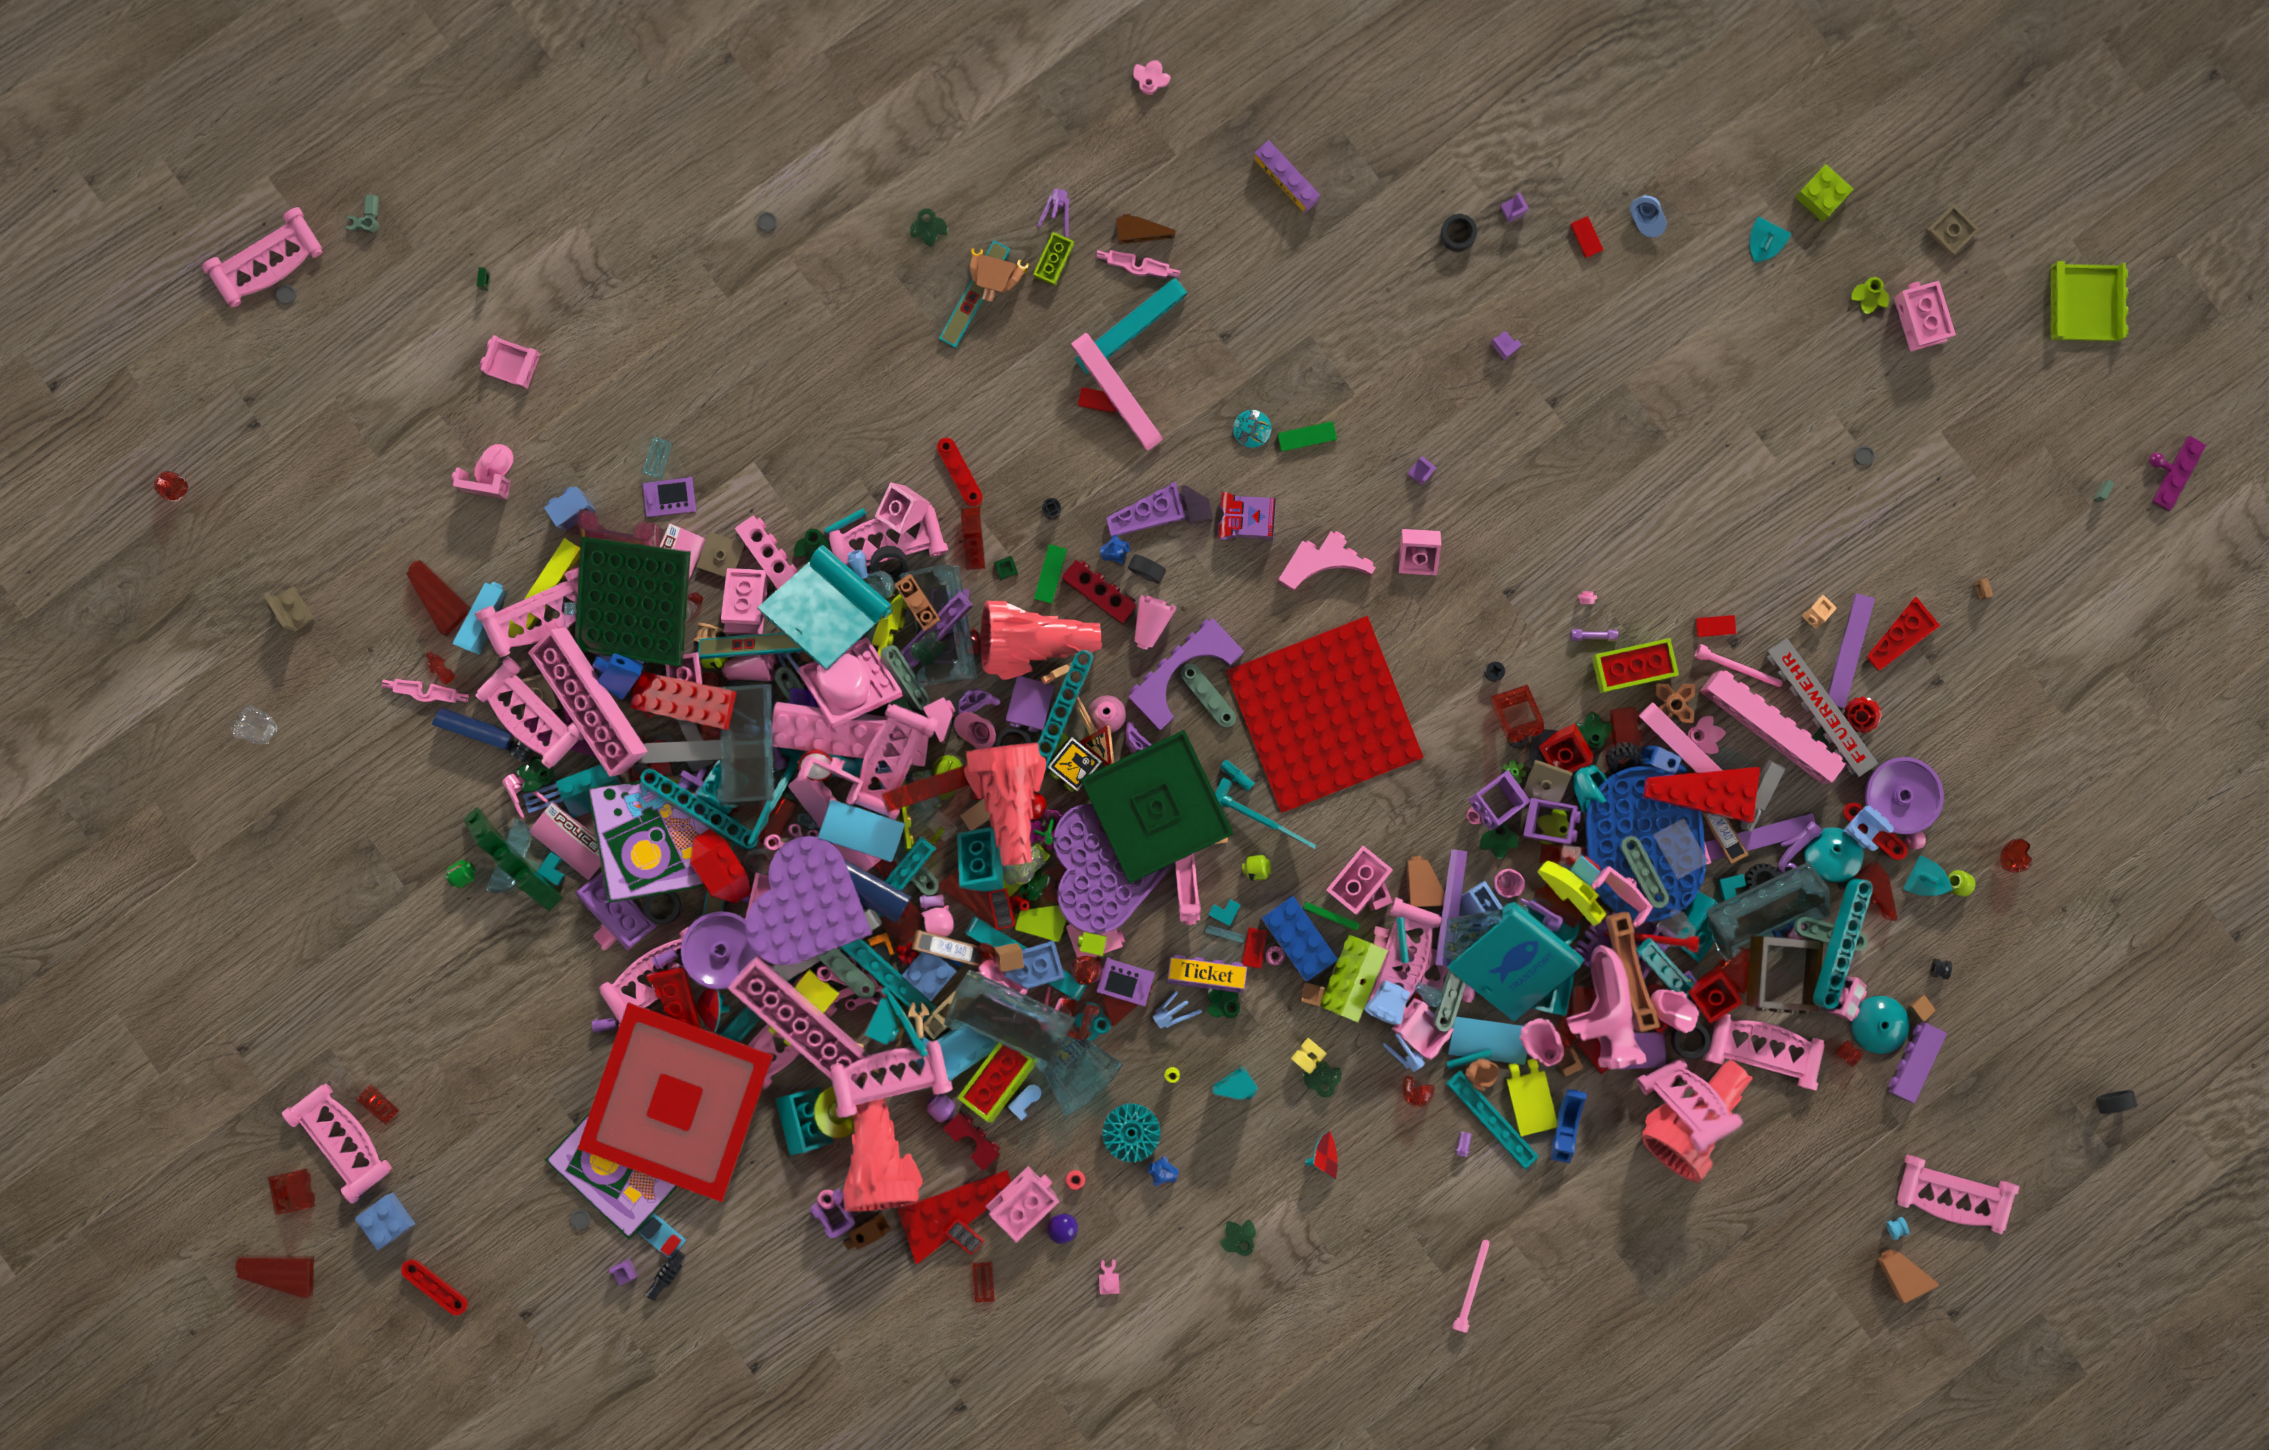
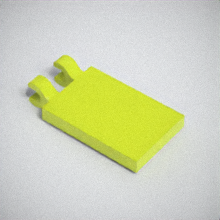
M810 969L794 987L822 1013L828 1009L840 993L826 981H821L817 974ZM771 1026L768 1027V1030L772 1034H775L777 1032ZM784 1038L783 1042L790 1046L791 1044Z
M1534 1058L1527 1060L1530 1070L1529 1074L1520 1076L1518 1064L1508 1065L1511 1078L1506 1079L1520 1136L1557 1128V1119L1544 1070L1539 1071L1537 1060Z

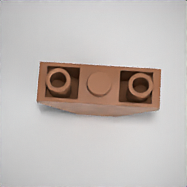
M911 574L894 584L924 631L941 621L929 599Z

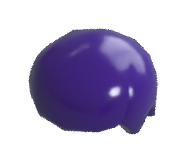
M1068 1213L1058 1214L1052 1217L1047 1224V1233L1050 1239L1057 1244L1068 1243L1077 1235L1078 1223Z

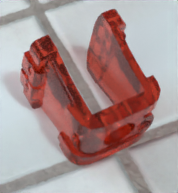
M1741 946L1722 957L1714 968L1720 965L1722 972L1728 976L1737 991L1745 994L1748 983L1750 948L1744 949Z
M1064 997L1061 1003L1063 1011L1061 1019L1056 1024V1031L1075 1039H1088L1092 1033L1090 1028L1094 1016L1099 1013V1006L1086 1005L1080 1031L1076 1032L1069 1030L1068 1026L1077 1001L1073 998Z

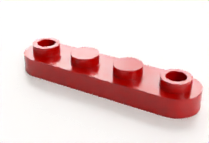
M942 438L937 443V451L965 503L969 507H978L983 501L981 490L955 442L950 438ZM949 444L950 448L948 450H944L943 445ZM976 494L977 498L975 500H971L970 495Z
M1848 803L1843 808L1844 818L1850 823L1863 807L1858 803ZM1850 809L1855 811L1853 816L1849 813ZM1863 823L1858 825V829L1863 834H1866L1868 831L1867 826ZM1879 831L1871 840L1893 860H1901L1908 853L1907 845L1892 832ZM1894 847L1899 849L1897 854L1893 851Z
M410 1259L403 1263L401 1267L403 1277L449 1313L457 1316L467 1310L468 1300L466 1297L416 1259ZM411 1265L416 1268L415 1272L410 1270ZM457 1301L461 1302V1308L456 1306Z

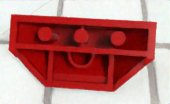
M711 829L706 830L693 839L690 864L711 896L736 904L751 894L747 873L726 840Z

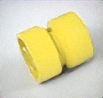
M1307 1038L1301 1045L1302 1050H1297L1291 1059L1307 1073L1311 1074L1317 1067L1316 1062H1321L1327 1053Z

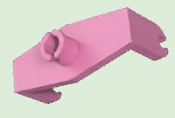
M806 756L798 775V781L804 782L812 764L832 774L853 782L846 803L851 805L855 802L864 782L842 771L841 769L845 762L834 757L831 765L816 758Z
M1608 866L1599 873L1591 887L1596 889L1605 880L1619 897L1638 910L1640 913L1633 922V926L1636 928L1637 925L1640 926L1644 922L1653 906L1636 888L1637 883L1633 882V879H1625Z

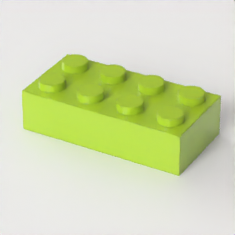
M1052 232L1033 273V277L1056 286L1074 247V241Z

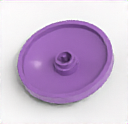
M1910 757L1890 759L1879 765L1871 773L1865 788L1866 806H1871L1874 810L1881 813V816H1884L1889 821V824L1894 827L1892 833L1913 834L1928 828L1938 818L1944 802L1943 786L1936 772L1923 761Z
M720 911L706 914L691 924L682 940L681 957L686 971L693 980L710 989H728L730 983L758 955L748 942L745 919L730 912Z

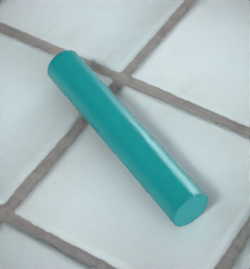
M862 508L824 530L829 535L830 532L847 526L867 515V513Z
M1398 917L1396 921L1401 963H1408L1409 956L1404 917Z
M1489 1049L1448 1061V1069L1473 1063L1478 1059L1493 1057L1492 1052Z

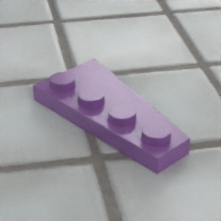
M1176 481L1166 488L1154 492V494L1147 498H1143L1137 501V503L1107 517L1111 537L1185 519Z

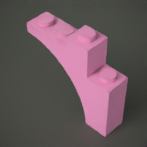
M1335 531V533H1329L1320 550H1317V546L1312 542L1302 541L1278 579V583L1294 592L1306 578L1326 569L1347 568L1371 576L1376 567L1373 566L1374 563L1369 559H1361L1356 556L1357 552L1354 550L1343 548L1347 542L1344 540L1345 536Z
M1194 854L1175 862L1180 921H1184L1185 925L1196 924V920H1200Z

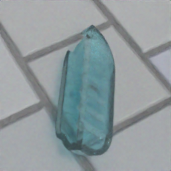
M515 818L506 841L525 859L531 844V832L524 822ZM496 865L486 891L492 893L505 892L513 886L515 881Z

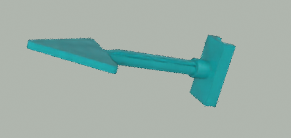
M780 747L781 755L790 759L788 768L769 802L767 801L748 841L749 845L754 843L767 825L770 812L778 803L795 770H798V761L808 751Z
M1225 778L1221 780L1215 792L1220 805L1226 808L1230 807L1271 829L1278 830L1282 834L1309 847L1316 848L1317 845L1278 825L1269 818L1233 801V798L1227 795L1232 783Z

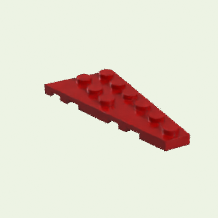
M1760 767L1649 777L1645 779L1643 798L1750 824L1754 821Z
M1008 1169L897 1209L916 1265L950 1239L943 1230L955 1216L968 1225L987 1210L986 1206L1012 1182Z

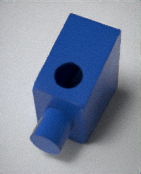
M613 654L608 662L597 657L592 667L601 671L598 682L622 700L640 676L643 664L621 655Z
M1643 746L1641 757L1644 767L1659 768L1672 775L1685 774L1687 765L1680 763V756L1658 746Z

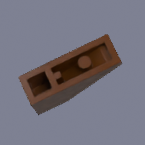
M1122 214L1119 218H1116L1119 245L1175 238V229L1138 216Z

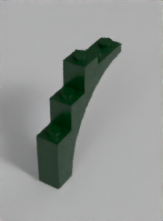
M476 807L468 813L463 821L469 828L470 836L476 845L488 853L497 866L514 879L522 891L545 909L551 911L563 899L558 889L538 873L504 839L480 808Z

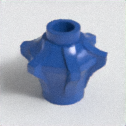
M1113 535L1111 540L1100 548L1104 561H1116L1119 564H1124V559L1127 553L1130 552L1128 542H1123L1117 535Z
M1162 1156L1160 1160L1157 1159L1156 1163L1149 1165L1148 1174H1151L1154 1186L1162 1183H1174L1178 1177V1168L1171 1165L1167 1157Z

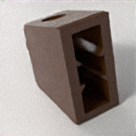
M881 1212L848 1233L849 1237L843 1240L844 1246L847 1250L854 1247L860 1250L883 1237L891 1230V1227Z

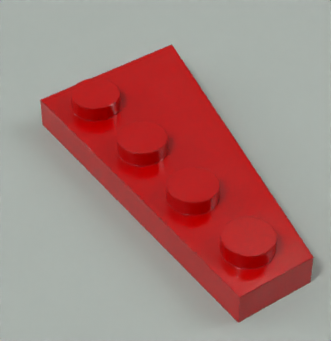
M1915 597L1866 658L1879 672L1938 629L1940 624L1921 601Z
M685 967L651 973L646 976L649 982L652 983L657 997L662 1001L667 1015L669 1014L673 1019L701 1028Z

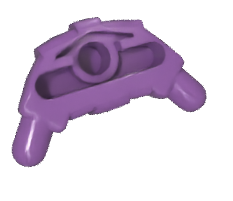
M981 688L968 690L959 700L958 715L963 712H975L990 703L997 706L1000 704V700L989 692L981 690Z
M1129 721L1125 734V744L1130 749L1129 752L1133 754L1151 744L1137 732V729L1134 728V723Z

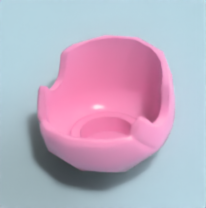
M1505 869L1498 872L1495 876L1494 888L1499 895L1506 898L1520 896L1525 888V880L1516 870Z

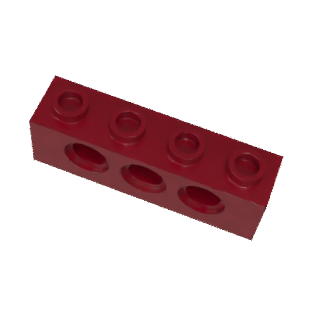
M1075 559L1062 576V580L1120 624L1124 625L1137 607L1135 604L1136 600L1128 594L1126 596L1119 592L1121 589L1111 582L1109 585L1105 582V577L1099 572L1093 573L1089 570L1090 566L1083 560L1079 562ZM1082 575H1088L1091 578L1088 584L1080 582ZM1098 586H1103L1106 592L1104 595L1099 596L1095 593V589ZM1112 598H1119L1121 600L1120 606L1113 607L1110 604Z

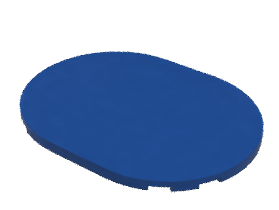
M1632 767L1612 775L1598 787L1606 802L1601 804L1595 799L1590 800L1585 818L1587 857L1601 868L1600 871L1610 866L1625 879H1633V882L1637 883L1636 888L1646 898L1621 850V842L1624 838L1629 836L1638 838L1669 896L1666 906L1662 908L1653 907L1644 922L1659 921L1672 917L1686 908L1694 900L1703 884L1706 857L1702 813L1643 798L1646 778L1670 776L1672 774L1654 767ZM1628 843L1627 848L1629 850H1632L1634 847L1633 844ZM1605 880L1599 887H1596V893L1610 909L1616 913L1627 912L1632 920L1636 919L1640 912L1619 897ZM1656 895L1654 899L1656 902H1660L1661 897Z

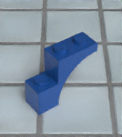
M1567 1089L1558 1109L1557 1130L1551 1144V1160L1570 1164L1575 1153L1577 1130L1587 1093Z

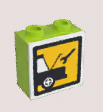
M1071 738L1048 766L1051 770L1049 774L1056 780L1061 778L1065 781L1064 786L1071 792L1074 790L1078 792L1083 787L1080 778L1095 772L1102 761L1074 738Z

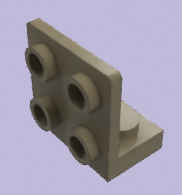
M295 587L289 588L278 596L268 593L264 595L266 599L264 603L270 611L273 610L276 615L274 619L280 627L297 631L315 620Z

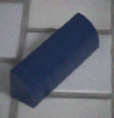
M441 708L437 712L432 722L434 726L509 751L514 740V736L507 729L445 708Z
M845 860L860 903L897 923L906 910L911 896Z

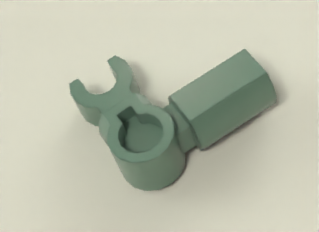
M366 195L364 215L366 216L359 219L351 215L347 216V219L354 221V224L346 226V229L350 231L359 229L370 233L376 232L379 228V223L375 220L378 216L379 197L376 195Z

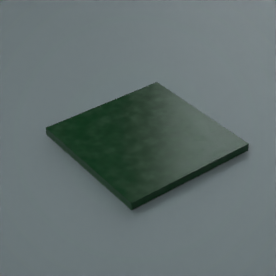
M1185 729L1080 778L1129 884L1234 835Z

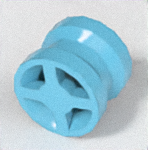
M1903 1217L1897 1218V1221L1886 1222L1888 1232L1894 1241L1899 1239L1900 1236L1906 1237L1910 1235Z

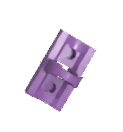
M702 767L696 777L683 770L678 785L688 790L691 783L698 786L694 793L697 796V792L704 783L701 780L707 768Z

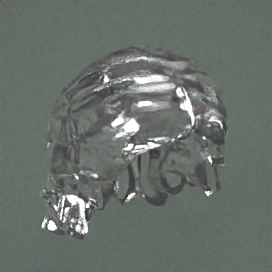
M250 704L248 708H241L240 714L237 715L240 720L235 719V724L232 725L233 728L231 729L235 738L248 740L252 744L264 745L269 743L271 738L275 736L277 724L269 713L259 711Z
M1037 846L1031 847L1032 862L1003 866V877L1007 884H1026L1034 877L1035 870L1040 869L1044 865L1043 853L1037 849Z

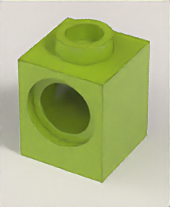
M1084 932L1083 936L1079 935L1077 946L1081 947V952L1103 956L1107 937Z

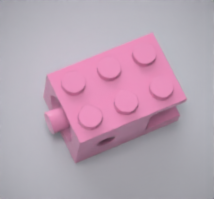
M1919 281L1908 285V290H1904L1894 297L1910 352L1947 342V338L1956 335L1939 281L1922 286Z
M727 568L721 622L725 623L724 634H763L765 616L757 610V607L767 599L768 581L766 570Z
M1028 1166L986 1208L991 1212L989 1213L990 1216L1017 1243L1059 1203L1055 1192L1049 1187L1052 1181L1045 1174L1040 1178Z

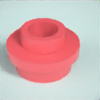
M1073 1170L1068 1173L1066 1184L1072 1190H1079L1085 1184V1176L1082 1172ZM1074 1176L1079 1178L1078 1183L1072 1182Z

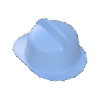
M1645 194L1631 203L1630 213L1642 234L1652 238L1663 234L1667 222L1660 202L1656 198Z

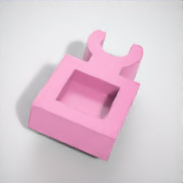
M1112 1259L1111 1267H1106L1105 1261H1101V1268L1105 1273L1099 1274L1100 1294L1120 1293L1119 1273H1113L1116 1266L1114 1259Z

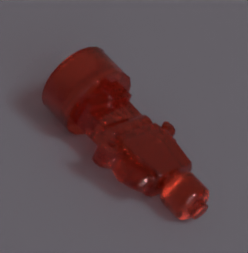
M428 651L426 657L429 660L428 667L431 669V673L435 671L443 685L453 681L456 675L444 665L446 660L438 654L435 656L432 651Z

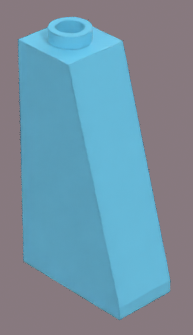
M493 581L491 584L485 582L453 641L454 645L480 655L488 635L481 621L477 620L474 613L488 606H493L495 612H498L507 594V591L502 590V585Z

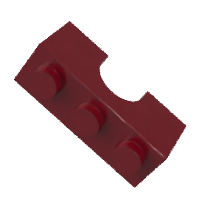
M960 1111L943 1129L955 1142L964 1136H970L975 1139L977 1148L970 1155V1158L984 1171L1001 1154L998 1151L1001 1148L995 1141L992 1140L990 1142L985 1137L987 1133L980 1126L976 1127L972 1123L974 1119L967 1112L963 1113Z

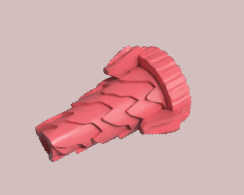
M985 601L980 627L982 667L988 674H997L1002 680L1032 672L1029 660L1066 658L1068 655H1076V653L1084 649L1090 652L1101 650L1100 623H1082L1077 620L1058 619V616H1041L1038 613H1028L1011 604H1007L1006 601Z
M1038 743L967 751L968 765L965 767L964 773L977 798H984L986 812H989L990 824L995 832L996 847H1000L1002 866L1032 862L1030 830L1033 810L1031 799H1034L1033 792L1040 791L1046 768V759L1039 754Z
M1729 1060L1707 1083L1717 1092L1729 1114L1732 1115V1110L1741 1100L1742 1092L1753 1080V1077L1749 1076L1736 1062ZM1693 1093L1690 1097H1696L1698 1094ZM1699 1100L1693 1109H1705L1709 1105H1706L1704 1100ZM1667 1103L1662 1104L1647 1115L1645 1120L1646 1128L1642 1132L1641 1140L1652 1155L1667 1168L1689 1181L1699 1183L1713 1166L1710 1153L1714 1149L1716 1141L1710 1144L1707 1150L1699 1153L1690 1140V1135L1694 1132ZM1711 1111L1707 1114L1704 1121L1718 1120L1720 1117L1716 1116V1112Z
M885 1098L857 1104V1113L854 1114L855 1134L852 1135L854 1153L851 1155V1165L843 1190L845 1211H876L917 1203L919 1199L918 1189L923 1184V1181L911 1154H906L903 1158H900L898 1141H895L894 1125L890 1119Z

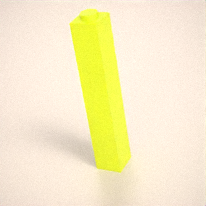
M564 538L525 599L563 583L566 580L564 573L573 569L580 559L581 548ZM528 612L526 622L528 630H532L539 620L538 617ZM510 620L508 636L514 638L517 634H523L524 628Z

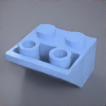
M1485 881L1480 882L1461 895L1459 917L1465 924L1469 915H1471L1469 919L1481 918L1480 921H1469L1468 924L1480 923V926H1468V929L1480 928L1481 930V928L1483 929L1495 922L1496 915L1497 920L1503 916V907Z

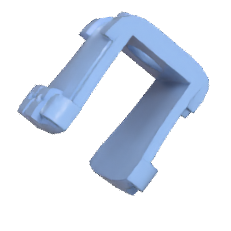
M1865 806L1843 831L1855 839L1863 849L1867 847L1869 850L1874 851L1878 848L1871 841L1879 831L1891 833L1894 827L1877 810H1874L1871 806ZM1863 823L1867 826L1868 831L1866 834H1863L1858 829L1859 824Z
M1383 980L1373 998L1366 1004L1364 1010L1385 1023L1400 1025L1410 992L1394 983Z

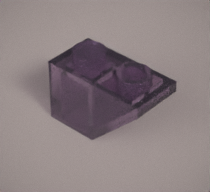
M1183 485L1179 496L1181 503L1185 502L1186 510H1183L1185 520L1190 522V526L1212 521L1213 515L1209 499L1190 487Z

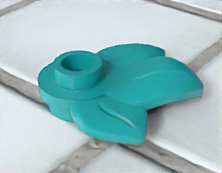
M1087 1002L1086 1012L1079 1013L1073 1018L1074 1023L1083 1029L1081 1038L1086 1041L1096 1039L1099 1034H1105L1111 1028L1110 1019L1103 1015L1102 1008L1093 1002ZM1103 1021L1105 1027L1100 1028L1098 1022Z

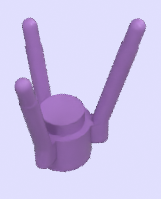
M1062 189L1053 190L1052 195H1049L1048 203L1037 227H1041L1051 204L1053 206L1052 218H1055L1057 209L1063 208L1064 205L1065 237L1068 238V206L1070 200L1067 199L1068 193Z
M1520 899L1522 903L1545 916L1543 924L1551 932L1552 930L1555 932L1559 930L1563 921L1562 917L1553 914L1532 900Z

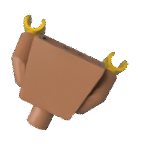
M975 248L971 250L972 258L969 269L973 281L977 283V286L984 288L983 300L993 302L995 291L1000 293L1009 291L1019 282L1022 275L1027 272L1029 264L1027 263L1025 267H1022L1020 265L1022 260L1018 261L1016 267L1014 263L983 255L982 249L979 254H975Z

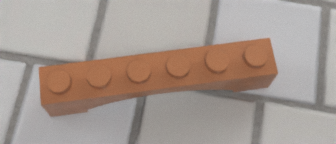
M1620 912L1606 916L1605 920L1613 950L1621 959L1628 978L1634 1028L1637 1031L1643 1032L1660 1027L1655 1008L1652 1005L1641 973L1630 914Z

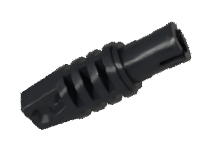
M678 1251L673 1259L668 1257L654 1276V1283L645 1293L649 1299L655 1301L664 1287H669L683 1268L680 1263L685 1258L684 1253Z

